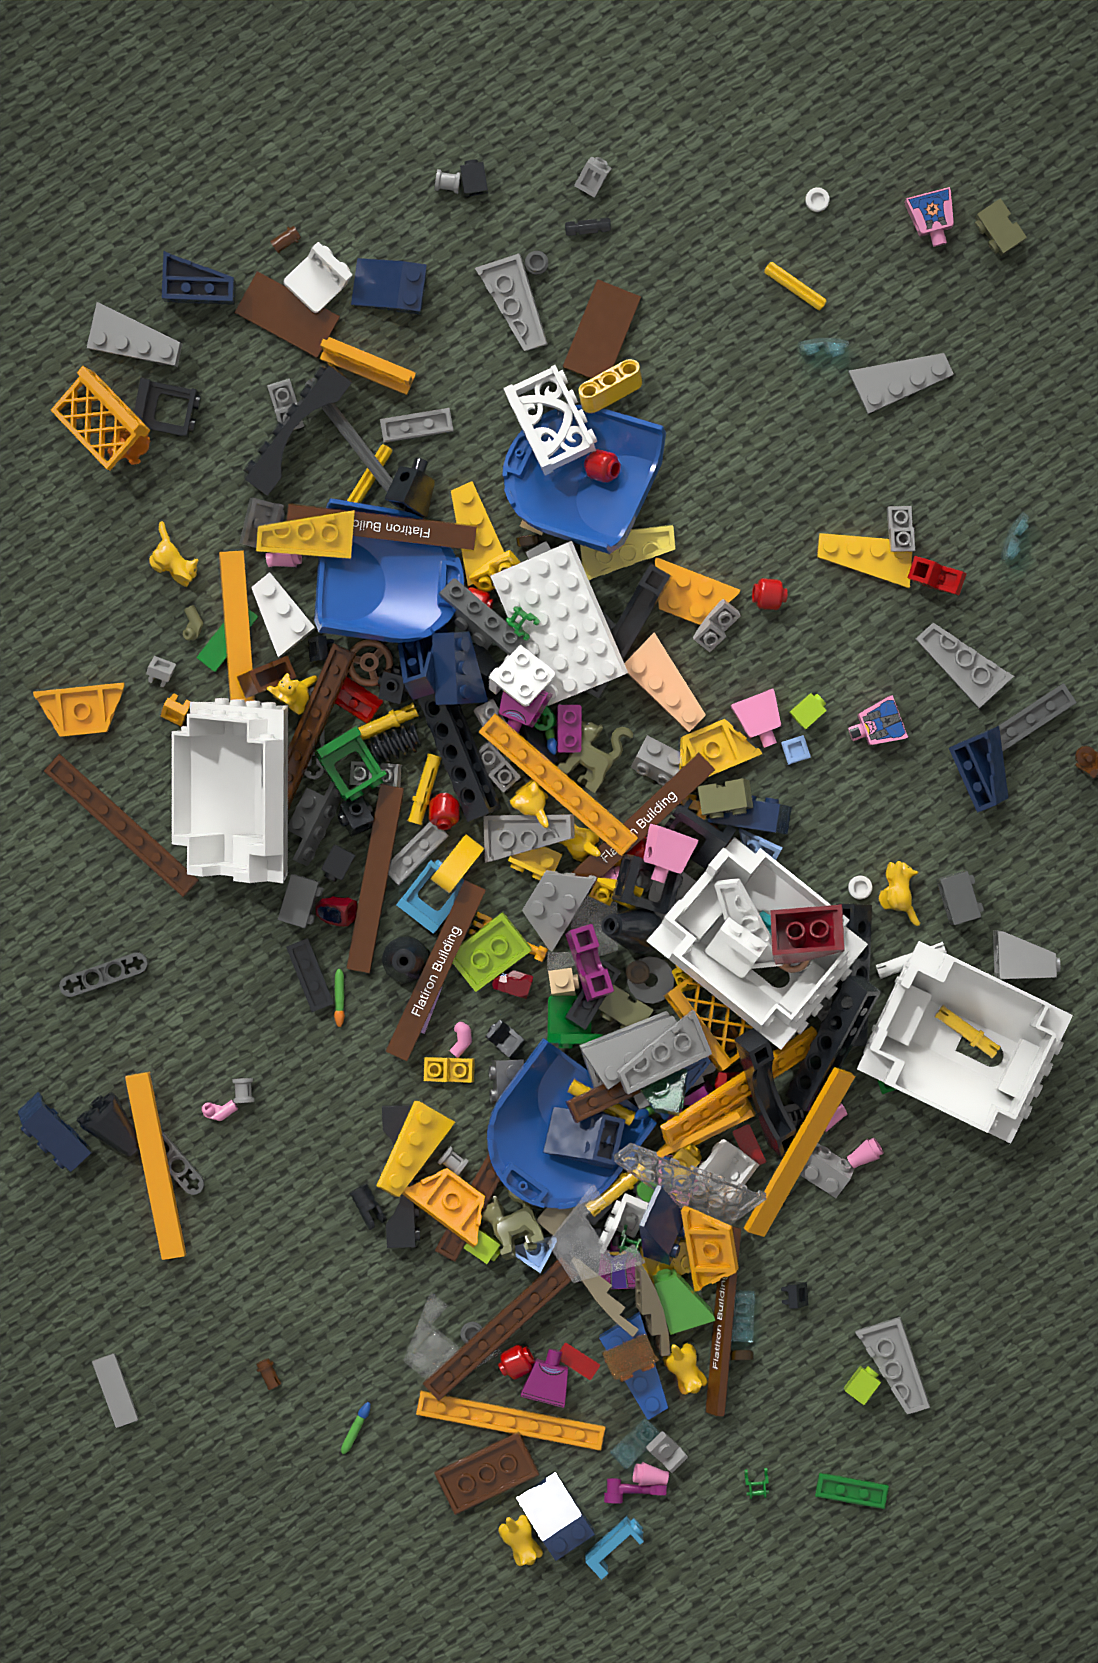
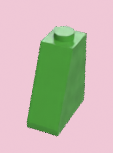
M663 1269L652 1276L664 1310L670 1335L715 1321L711 1307L675 1269Z

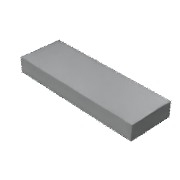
M450 408L380 419L384 443L454 432Z
M429 822L391 860L389 876L400 885L449 835Z
M112 1353L93 1360L92 1363L115 1427L137 1421L139 1418L116 1354Z

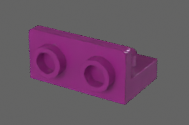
M557 705V753L581 752V705Z

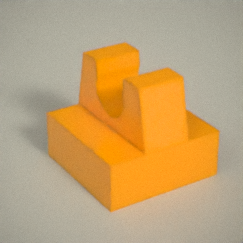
M173 694L164 703L160 716L182 726L188 713L190 701L186 700L183 705L177 703L178 695Z

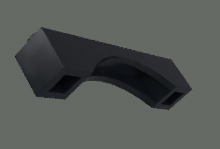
M327 363L325 367L321 365L314 374L316 378L311 386L307 384L300 393L302 397L297 405L293 403L285 413L288 417L283 423H277L271 432L274 436L269 442L264 441L257 451L259 456L255 461L251 459L243 470L245 472L244 479L267 496L282 477L281 463L283 451L294 428L314 410L324 405L338 402L352 383L349 377L330 363Z
M653 564L649 565L611 633L622 660L626 657L673 577ZM612 680L585 691L597 698H602Z
M476 644L473 647L486 695L490 700L493 699L498 709H500L503 690L501 689L495 694L489 689V676L498 665L488 650ZM503 716V718L505 719V721H506V723H507L508 720H509V718ZM522 723L519 734L552 763L558 761L557 756L548 750L547 741L540 730L535 726L531 727ZM523 771L527 779H530L531 777Z
M752 1028L734 1040L766 1143L783 1158L797 1131L782 1104L775 1086L772 1072L774 1055L770 1042L760 1032Z
M411 1104L382 1105L383 1131L394 1145L411 1110ZM413 1178L408 1186L410 1187L418 1183V1180ZM401 1194L394 1214L386 1223L387 1248L415 1247L416 1241H420V1227H415V1218H419V1206L403 1194Z

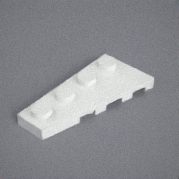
M740 879L717 881L715 889L724 920L726 921L730 917L767 944L750 969L782 966L783 964H775L772 953V937Z

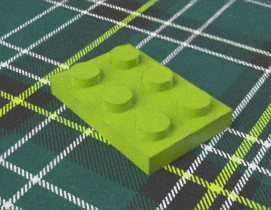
M502 912L462 942L453 964L474 991L477 992L531 952L532 948Z

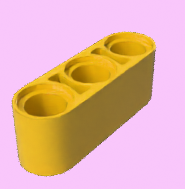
M632 359L625 360L580 385L579 396L582 409L587 413H595L639 389L642 385L639 363Z
M466 834L432 876L431 880L450 893L485 848Z

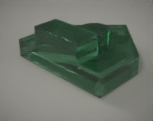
M682 1068L639 1089L655 1112L679 1116L687 1088L688 1069Z

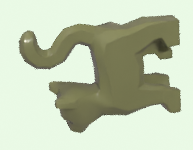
M582 721L581 752H570L567 761L560 762L557 767L568 774L579 763L585 766L587 773L580 775L577 781L595 793L604 781L606 772L622 754L623 748L620 738L622 736L630 739L633 738L634 734L629 728L620 727L612 733L611 743L613 751L606 753L592 745L600 736L603 726Z
M509 1189V1197L515 1202L522 1203V1209L504 1217L503 1206L500 1204L497 1196H493L494 1202L487 1205L486 1209L481 1213L482 1219L492 1224L495 1236L503 1245L500 1253L505 1260L516 1257L514 1240L517 1238L525 1237L524 1247L527 1252L536 1250L537 1243H545L542 1229L536 1222L533 1205L523 1201Z

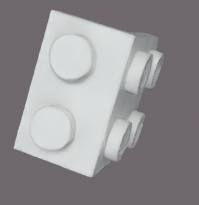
M317 242L312 247L308 257L284 279V285L313 313H318L348 284L353 274L350 273V269L346 264L339 262L333 256L328 247L322 246Z
M520 645L510 656L507 655L504 663L499 668L497 667L492 671L489 676V689L495 694L502 689L521 705L528 706L553 680L555 672Z
M728 917L706 948V953L735 975L743 978L762 954L767 944Z
M723 1139L714 1145L710 1156L699 1165L696 1178L732 1202L758 1168L759 1164L739 1148Z
M626 1193L621 1201L616 1200L611 1211L612 1214H609L604 1225L606 1231L602 1232L598 1244L602 1245L599 1253H605L615 1231L617 1230L622 1233L625 1224L628 1225L626 1235L635 1238L649 1203Z

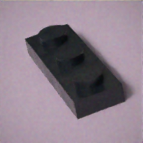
M309 938L286 946L311 1012L334 1004Z
M600 959L603 968L608 970L613 985L621 971L605 960ZM582 988L564 1019L585 1031L606 996L587 1002Z

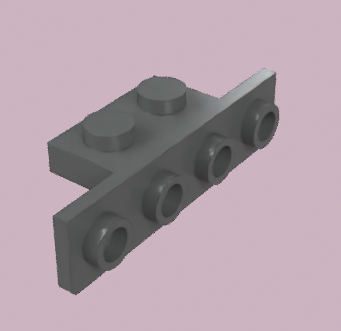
M453 578L439 592L438 595L456 609L452 620L457 628L470 632V636L477 645L483 646L488 650L495 643L510 656L524 642L523 636L519 637L515 634V629L512 626H509L505 620L457 579Z
M342 779L345 785L348 787L349 782ZM332 781L324 796L306 788L288 824V831L303 838L292 860L308 866L311 860H313L315 852L324 838L326 830L342 800Z

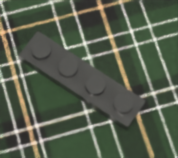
M1064 683L998 725L1000 728L1002 751L1077 703Z

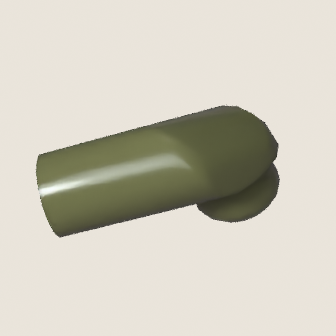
M194 605L184 609L189 622L186 629L183 630V637L186 640L192 641L199 637L203 627V621Z

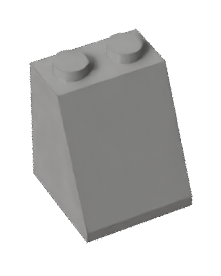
M993 930L994 977L998 979L1057 977V972H1060L1061 966L1060 958L1056 957V953L1006 932Z

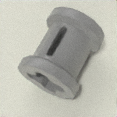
M437 169L435 191L446 189L458 194L461 173L449 174Z
M253 1078L232 1079L235 1084L233 1103L254 1102L251 1090Z
M450 1146L437 1163L445 1165L458 1176L468 1163V1160L458 1156Z

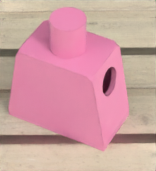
M774 689L730 705L749 738L759 735L764 748L777 743L772 729L780 727L781 722Z
M650 824L644 862L655 866L651 879L665 883L668 871L681 874L698 840L664 827Z

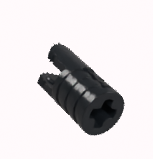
M368 1183L349 1192L369 1230L375 1228V1223L368 1210L372 1209L380 1222L383 1223L387 1220L371 1189H369Z

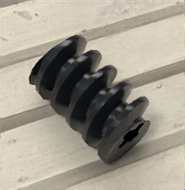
M410 723L409 731L404 726H401L400 734L395 729H392L391 737L386 732H383V740L374 735V743L370 742L378 765L382 764V757L387 762H390L391 754L396 759H399L400 751L405 756H408L409 748L414 753L417 752L418 745L422 748L413 723Z

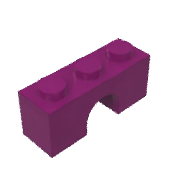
M593 924L570 930L565 935L587 1002L610 995L614 992L608 970L603 968L599 958V943Z

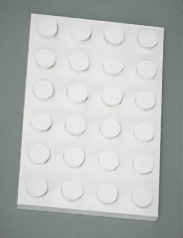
M572 541L491 575V579L509 618L515 612L513 610L514 606L522 607L527 614L531 612L540 620L539 625H534L533 620H525L522 627L529 634L530 638L528 641L524 640L521 646L555 672L553 680L543 689L553 694L548 702V706L628 673ZM518 615L515 621L519 624L522 617Z

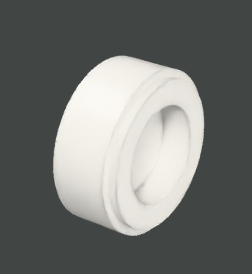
M822 188L811 189L805 199L808 209L813 212L825 210L829 204L828 193Z
M856 876L849 882V893L856 899H865L872 892V883L867 877Z

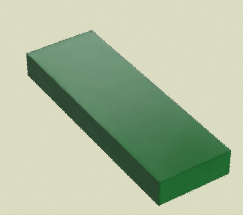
M248 609L250 629L258 619V616ZM224 623L196 657L214 672L219 669L227 658Z
M819 1472L815 1497L885 1509L889 1485Z

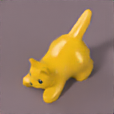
M161 521L159 523V532L162 541L150 556V565L159 573L169 571L176 582L187 587L189 582L196 577L199 560L188 561L180 555L174 544L170 542L165 524Z
M287 673L278 683V686H268L267 690L273 694L274 698L288 705L293 712L300 715L304 712L305 705L309 700L308 687L316 682L317 676L314 675L298 681L291 680L290 675Z
M531 779L515 792L516 795L510 800V804L523 815H535L539 823L544 828H548L549 823L543 810L548 795L536 781Z
M575 823V838L559 842V844L566 846L573 859L579 862H583L589 854L596 857L601 855L598 848L595 847V844L599 842V836L591 829L579 828Z
M897 861L896 864L889 862L886 870L889 886L880 892L879 902L884 909L907 912L910 921L915 926H919L920 922L911 906L912 896L909 889V881L912 876L918 874V871L913 870L906 863Z
M689 1343L684 1344L681 1349L673 1344L671 1346L672 1353L668 1356H663L664 1365L670 1372L676 1375L678 1387L682 1394L698 1393L701 1386H705L708 1381L696 1365V1349Z
M526 1515L519 1516L517 1521L507 1517L506 1524H501L499 1527L500 1537H502L506 1544L511 1546L515 1563L518 1566L533 1565L536 1558L542 1557L543 1551L532 1537V1523Z

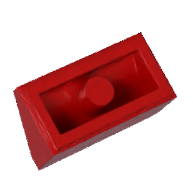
M346 676L335 703L367 724L370 723L383 700L378 699L376 695Z

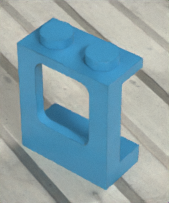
M438 859L436 862L430 860L408 891L396 904L433 934L449 915L464 882V879L461 878L456 885V890L439 911L434 910L418 897V892L430 876L443 864Z
M626 1516L585 1553V1562L602 1580L608 1574V1565L603 1559L630 1534L639 1544H642L644 1542L643 1527L635 1518L630 1520Z

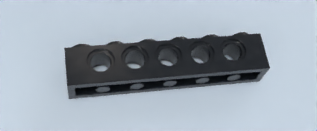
M435 693L417 698L467 822L502 809L460 704L439 705L438 707L436 705Z
M842 904L843 915L849 919L846 927L868 944L849 969L852 972L849 976H862L869 982L872 905ZM841 980L836 984L838 989L832 995V1002L837 998L843 982ZM868 1018L853 1046H866Z
M847 976L842 982L837 998L831 1003V1009L826 1019L822 1021L816 1038L811 1042L806 1057L799 1065V1071L789 1084V1090L785 1096L804 1111H810L834 1067L841 1069L881 993L880 990L862 976Z

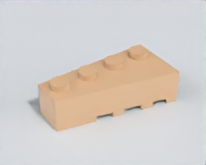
M653 633L624 663L628 671L627 674L689 733L706 714L656 634Z

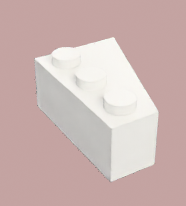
M270 572L251 587L279 658L316 629Z

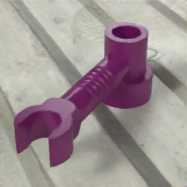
M607 1478V1492L604 1493V1502L623 1503V1493L666 1495L667 1486L621 1484V1479Z

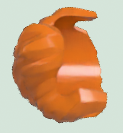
M128 430L120 431V442H125L129 438L131 433ZM148 435L146 437L140 436L121 459L127 458L131 465L139 464L141 460L138 458L149 450L150 438ZM114 447L108 449L110 458L113 456Z

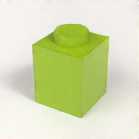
M810 693L789 714L806 730L827 711L824 708L826 703L818 694L813 696Z
M479 1228L476 1246L473 1248L466 1243L464 1249L488 1264L490 1259L494 1262L500 1254L501 1249L499 1246L501 1242Z
M859 1366L845 1385L844 1390L865 1405L881 1383L877 1378L879 1374L869 1366L866 1369Z

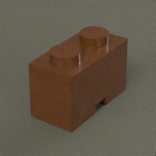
M285 656L239 675L237 679L245 698L266 691L268 686H278V683L287 673L290 675L291 680L297 677L288 656Z

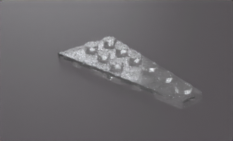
M632 1143L614 1155V1162L654 1191L657 1185L662 1186L680 1209L683 1206H688L728 1225H732L766 1200L765 1192L760 1190L757 1193L748 1190L746 1185L741 1183L735 1185L726 1182L725 1177L692 1165L688 1168L680 1165L676 1159L671 1158L667 1160L657 1156V1152Z

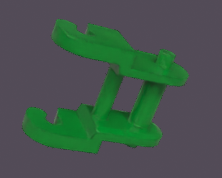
M514 606L513 610L515 612L511 618H506V622L515 629V634L519 637L524 636L523 639L528 641L530 636L523 630V623L527 619L528 621L533 620L534 625H539L540 620L531 612L527 614L522 607ZM518 615L522 617L519 624L515 621Z
M625 1224L620 1238L622 1244L618 1245L619 1253L626 1251L632 1253L635 1258L636 1254L639 1255L640 1253L638 1248L639 1246L642 1247L641 1239L634 1241L626 1238L625 1234L628 1225ZM625 1242L635 1244V1249L624 1246Z
M764 1468L765 1479L762 1482L748 1481V1470L744 1469L745 1484L749 1485V1492L746 1493L747 1496L750 1495V1500L752 1496L764 1495V1498H767L766 1494H769V1490L766 1491V1484L769 1483L767 1468ZM763 1485V1490L752 1491L751 1486Z

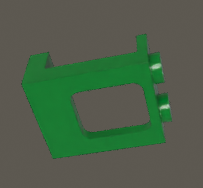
M357 726L319 748L314 753L342 799L346 801L350 798L352 802L364 795L362 790L370 786L371 789H374L384 782L382 778L386 776L385 770L382 771L360 737L361 732ZM352 752H357L371 773L372 778L349 790L334 765Z

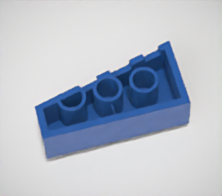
M639 1311L626 1319L639 1329L633 1337L619 1325H616L600 1334L599 1338L646 1418L649 1420L666 1410L668 1405Z

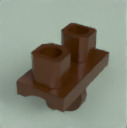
M1090 746L1080 747L1075 754L1077 761L1075 766L1088 776L1098 778V752Z

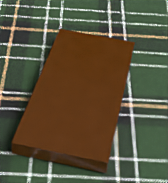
M258 271L235 311V314L317 359L322 352L320 346L322 340H328L340 319V316L325 308L321 309L318 313H313L287 287Z
M597 279L563 368L592 379L614 367L641 296Z
M519 1431L434 1472L455 1515L540 1474Z

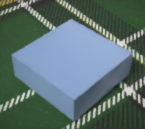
M804 735L781 742L788 765L811 758Z

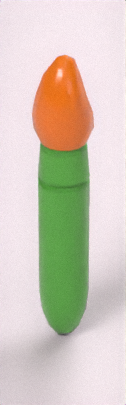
M337 969L335 974L336 1011L334 1018L338 1027L342 1026L345 1017L343 1011L344 974L341 969Z

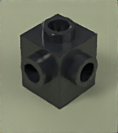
M392 666V668L383 671L378 679V686L380 687L378 699L397 704L407 701L409 692L403 683L401 667Z
M362 796L353 802L349 798L340 805L339 814H337L339 823L342 827H346L351 837L371 829L374 822L372 807L369 802L364 801Z

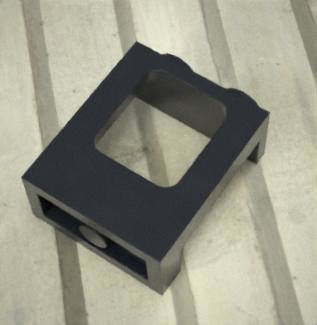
M141 378L134 413L150 430L189 438L190 432L194 433L196 419L193 418L195 409H199L201 396L198 395L197 389L194 388L187 389ZM161 394L189 399L184 426L155 420L158 398Z
M689 798L684 806L682 804L678 805L672 814L676 818L670 817L664 828L673 831L678 822H683L706 838L705 843L700 850L693 851L690 859L704 869H707L717 854L725 848L736 829L728 824L722 833L688 810L693 802Z
M624 854L612 899L667 915L677 902V891L683 882L682 873L668 871L660 901L654 902L640 898L633 893L638 873L641 869L653 872L655 866L644 862V859Z

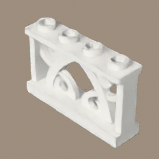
M555 365L514 386L509 385L504 388L506 397L544 475L552 473L554 469L583 455L596 451L594 443L597 442L592 429L587 431L584 423L588 421L583 410L578 411L575 406L578 401L573 390L568 391L565 386L568 381L563 370L558 372ZM551 381L557 385L555 392H550L548 386L545 389V396L540 395V389L544 383ZM535 388V395L518 397L519 395ZM562 394L567 403L559 400ZM534 405H538L537 414L529 415L528 411L530 409L535 410ZM543 405L558 409L564 413L563 423L558 434L549 428H533L542 417ZM573 416H574V418H575V420H576L578 426H571V425H572V421H573ZM576 433L582 436V443L577 447H569L564 443L565 439L572 443L576 442L572 438ZM544 434H548L552 436L554 440L551 441V439L549 438L548 441L543 442L541 440V437ZM560 447L566 451L552 459H548Z

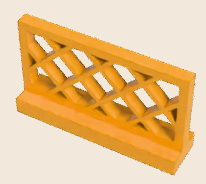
M329 337L328 340H322L320 346L323 352L320 360L408 395L416 375L415 372Z
M82 366L77 372L79 378L51 411L95 458L110 471L140 436L146 437L151 430L94 371ZM84 384L86 387V397L77 398L78 390ZM92 401L101 402L100 412L91 413ZM86 402L85 414H77V403ZM66 404H71V415L64 416L60 411ZM113 415L115 417L114 427L105 428L106 416ZM91 417H100V428L91 429ZM85 418V430L76 429L77 419ZM121 430H128L131 433L125 442H120ZM114 431V443L105 444V432ZM92 433H99L98 445L90 444ZM114 447L113 456L107 461L104 458L105 448Z
M688 977L663 996L680 1019L691 1010L695 1011L712 1052L708 1058L718 1072L723 1071L740 1058L738 1050L737 1054L731 1058L724 1051L725 1042L735 1043L734 1039L726 1038L728 1025L740 1027L739 1036L743 1034L744 1028L752 1029L753 1027L750 1024L745 1025V1020L741 1019V1024L728 1022L730 1008L725 1004L714 1003L715 996L713 994L711 1002L698 1000L700 987L703 986L698 982H691L694 979ZM686 985L696 986L695 999L686 998L680 989ZM698 1003L710 1005L708 1018L699 1017L696 1012ZM714 1006L726 1008L725 1021L712 1019ZM711 1023L724 1024L722 1038L715 1037L710 1032Z
M746 1097L672 1147L665 1143L656 1152L658 1159L670 1153L674 1155L680 1148L690 1143L697 1145L755 1116L756 1113Z

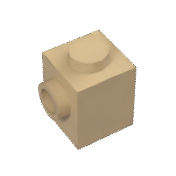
M572 968L548 971L552 996H576L575 989L579 988L578 975H573Z

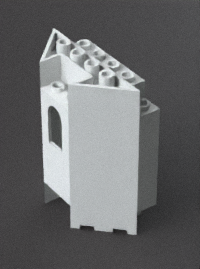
M215 698V702H190L187 726H182L181 731H172V844L187 846V875L202 877L226 875L233 876V881L238 882L270 881L284 883L288 875V705L276 706L275 702H263L261 706L260 701L245 702V700L236 699L229 702V698Z
M734 837L728 846L723 848L712 860L706 872L681 901L678 900L667 913L661 925L647 942L781 1050L796 1032L801 1034L809 1024L806 1022L810 1015L815 1017L823 1007L820 1003L825 997L828 999L832 997L838 989L836 984L839 980L844 981L851 974L850 966L868 944L846 927L849 919L843 915L845 951L810 960L804 970L797 973H789V983L782 988L773 987L752 969L747 972L745 977L740 978L706 953V948L725 923L715 889L717 881L739 878L759 914L762 911L771 915L770 910L830 905L761 848L755 854ZM791 963L790 966H796L800 963Z
M919 941L912 955L909 956L903 966L900 976H897L894 981L896 984L876 1025L872 1027L873 1032L866 1043L863 1051L864 1055L857 1070L1011 1143L1023 1118L1027 1119L1032 1110L1030 1103L1033 1097L1037 1098L1042 1090L1043 1085L1040 1082L1043 1076H1048L1053 1064L1050 1062L1054 1054L1058 1055L1063 1046L1061 1039L1073 1015ZM944 1005L978 1031L982 1030L985 1032L984 1035L1000 1045L1003 1051L1002 1062L995 1067H989L955 1051L962 1036L938 1018H935L941 1006Z

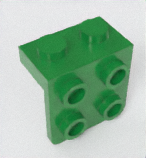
M551 995L548 998L547 1041L558 1043V1048H573V1044L582 1045L603 1036V1034L591 1033V1022L586 1030L582 1031L564 1019L578 995Z

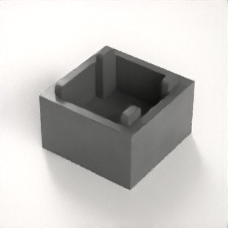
M961 871L936 879L949 924L956 925L981 917L980 912L984 909L982 903H977L972 887V884L975 883L973 875H969L968 871Z
M291 874L278 920L303 928L308 927V924L314 923L315 915L312 914L316 897L321 896L324 890L323 887H320L321 882Z

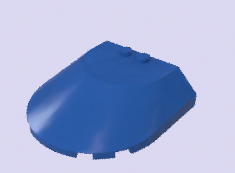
M575 405L578 411L582 409L581 405ZM557 409L551 410L543 414L540 419L541 421L536 423L533 428H549L558 434L563 423L564 413ZM601 409L595 413H587L583 410L588 421L584 423L587 431L592 429L597 439V442L594 443L595 449L614 453L621 464L619 475L608 483L597 481L587 476L584 462L590 453L554 469L550 474L544 475L522 430L511 444L503 466L504 490L517 515L528 525L541 532L607 554H611L623 546L662 465L666 438L664 427L607 409ZM573 416V421H572V425H571V426H578V424H577V422H576V420H575V418H574V416ZM576 433L572 436L576 442L572 443L567 439L564 441L569 447H577L582 443L583 438L580 434ZM544 434L541 437V440L543 442H546L550 438L551 441H553L554 438L548 434ZM560 447L548 459H552L566 451Z
M330 499L326 508L355 510L357 512L423 519L415 514L401 510L337 499ZM353 536L351 559L318 557L314 618L318 632L397 643L417 641L432 635V633L437 632L446 625L456 611L454 607L438 594L453 578L464 585V575L459 557L456 558L451 547Z
M544 1038L496 1102L489 1119L487 1146L496 1174L514 1195L538 1207L566 1209L576 1207L590 1199L593 1200L609 1188L656 1126L657 1122L648 1116L646 1119H633L630 1126L624 1124L616 1164L612 1170L543 1153L553 1107L569 1109L565 1101L576 1097L567 1092L572 1081L576 1079L585 1086L594 1088L588 1070ZM627 1099L619 1103L634 1112L640 1110ZM603 1111L599 1112L600 1114L609 1115Z

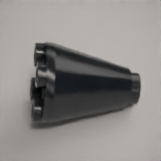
M636 907L605 917L601 927L602 931L609 938L634 954H645L656 949L647 940L661 925L662 919L654 911Z
M402 936L392 940L385 947L382 963L386 974L393 980L401 983H410L420 978L429 954L425 946L418 939ZM404 956L409 961L405 966L399 963L400 958Z
M113 1092L108 1093L104 1098L101 1095L91 1102L92 1108L88 1112H83L76 1121L83 1130L120 1154H125L127 1157L132 1156L139 1149L137 1134L119 1098Z

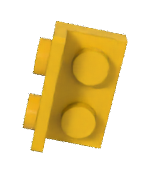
M541 847L510 856L508 861L512 862L511 868L522 873L527 869L534 872L533 878L541 880L546 870H556L562 854L547 847Z

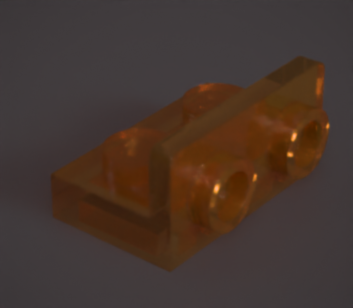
M645 1333L602 1352L614 1380L620 1379V1382L632 1378V1373L639 1369L642 1372L655 1367L654 1363L659 1361Z

